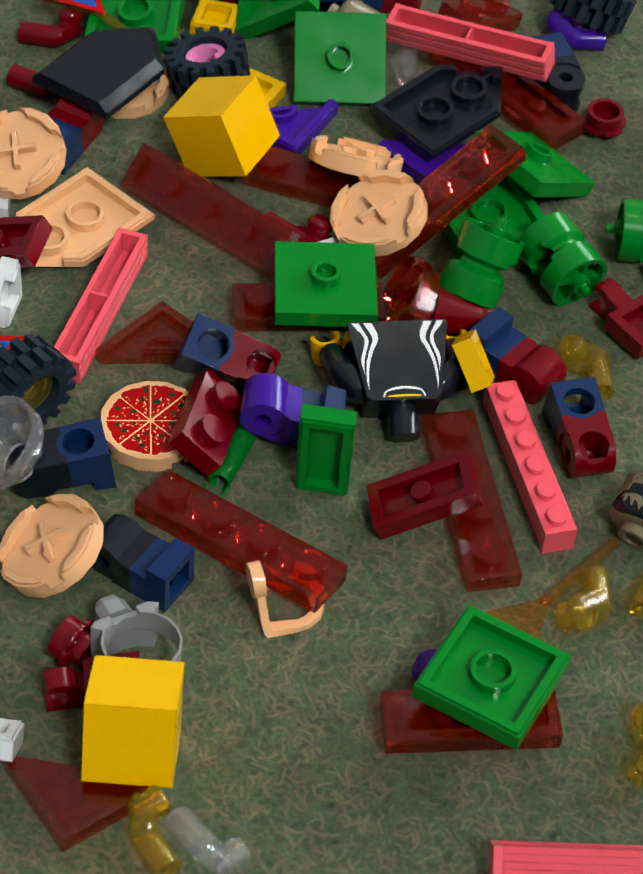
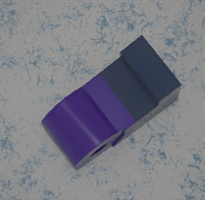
M256 374L249 377L244 384L240 422L247 431L255 435L298 449L300 416L303 403L345 409L346 390L326 385L323 392L318 393L288 384L286 380L276 374Z

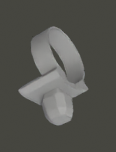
M112 594L99 599L95 604V622L91 626V657H95V655L109 656L117 654L123 649L136 646L154 647L158 639V633L167 636L177 648L178 652L171 661L181 662L183 638L179 627L169 617L159 613V602L148 601L137 605L136 609L132 610L124 599Z

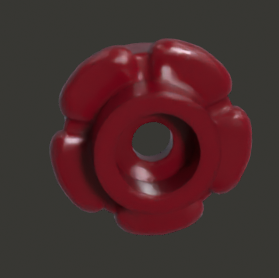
M600 98L593 100L581 117L584 129L597 138L617 137L622 133V129L626 127L623 107L611 99Z
M70 615L56 629L48 644L47 654L58 661V667L69 668L71 663L81 668V659L91 657V626L94 624L91 619L83 622Z

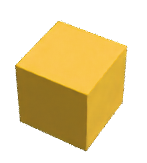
M256 75L199 77L163 117L187 173L193 177L247 176L280 136Z
M95 655L84 701L81 781L173 788L181 734L185 662Z

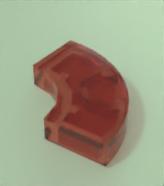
M411 256L399 261L381 294V298L392 306L386 321L427 320L438 297L440 274L436 268L422 257Z

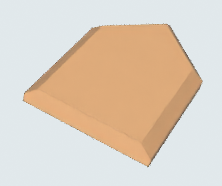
M88 167L16 212V217L43 215L53 227L35 267H85L106 253L119 227L137 232L155 219L154 213Z

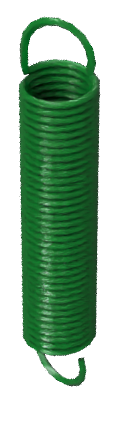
M240 420L236 426L222 466L208 476L209 483L217 488L216 486H218L220 478L224 477L227 480L224 481L226 483H223L225 485L221 489L224 492L219 496H211L206 492L208 482L203 486L204 493L211 498H220L226 494L258 436L247 431L242 426Z

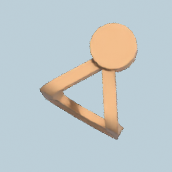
M259 560L246 563L248 585L253 599H256L259 620L263 633L267 638L301 632L313 627L321 619L324 612V598L321 589L314 581L298 574H283L265 580L263 568ZM294 586L308 592L313 599V606L305 616L298 619L269 621L266 602L267 590Z

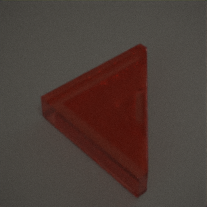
M161 301L96 349V361L101 364H175L192 321Z
M15 756L12 762L4 761L6 773L62 852L159 798V787L81 781L82 767Z

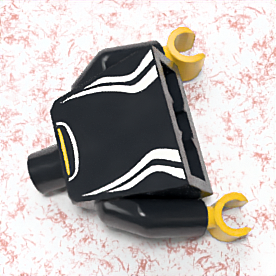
M446 319L351 322L347 324L342 342L343 348L341 347L340 333L338 331L331 332V341L320 342L316 340L315 335L310 336L311 360L313 363L324 367L336 386L346 390L347 400L359 405L363 417H387L389 441L394 443L418 440L420 438L418 416L435 414L440 401L452 396L464 374L452 347L456 337L446 335ZM460 329L459 335L467 333L466 330Z

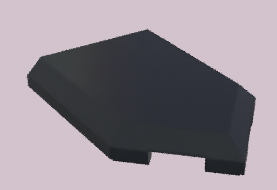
M140 27L95 30L32 76V82L107 120L164 74V65L156 29Z
M438 64L372 104L369 111L377 125L425 162H428L476 133L477 130H481L501 117L502 67L483 66V71L456 70V65Z

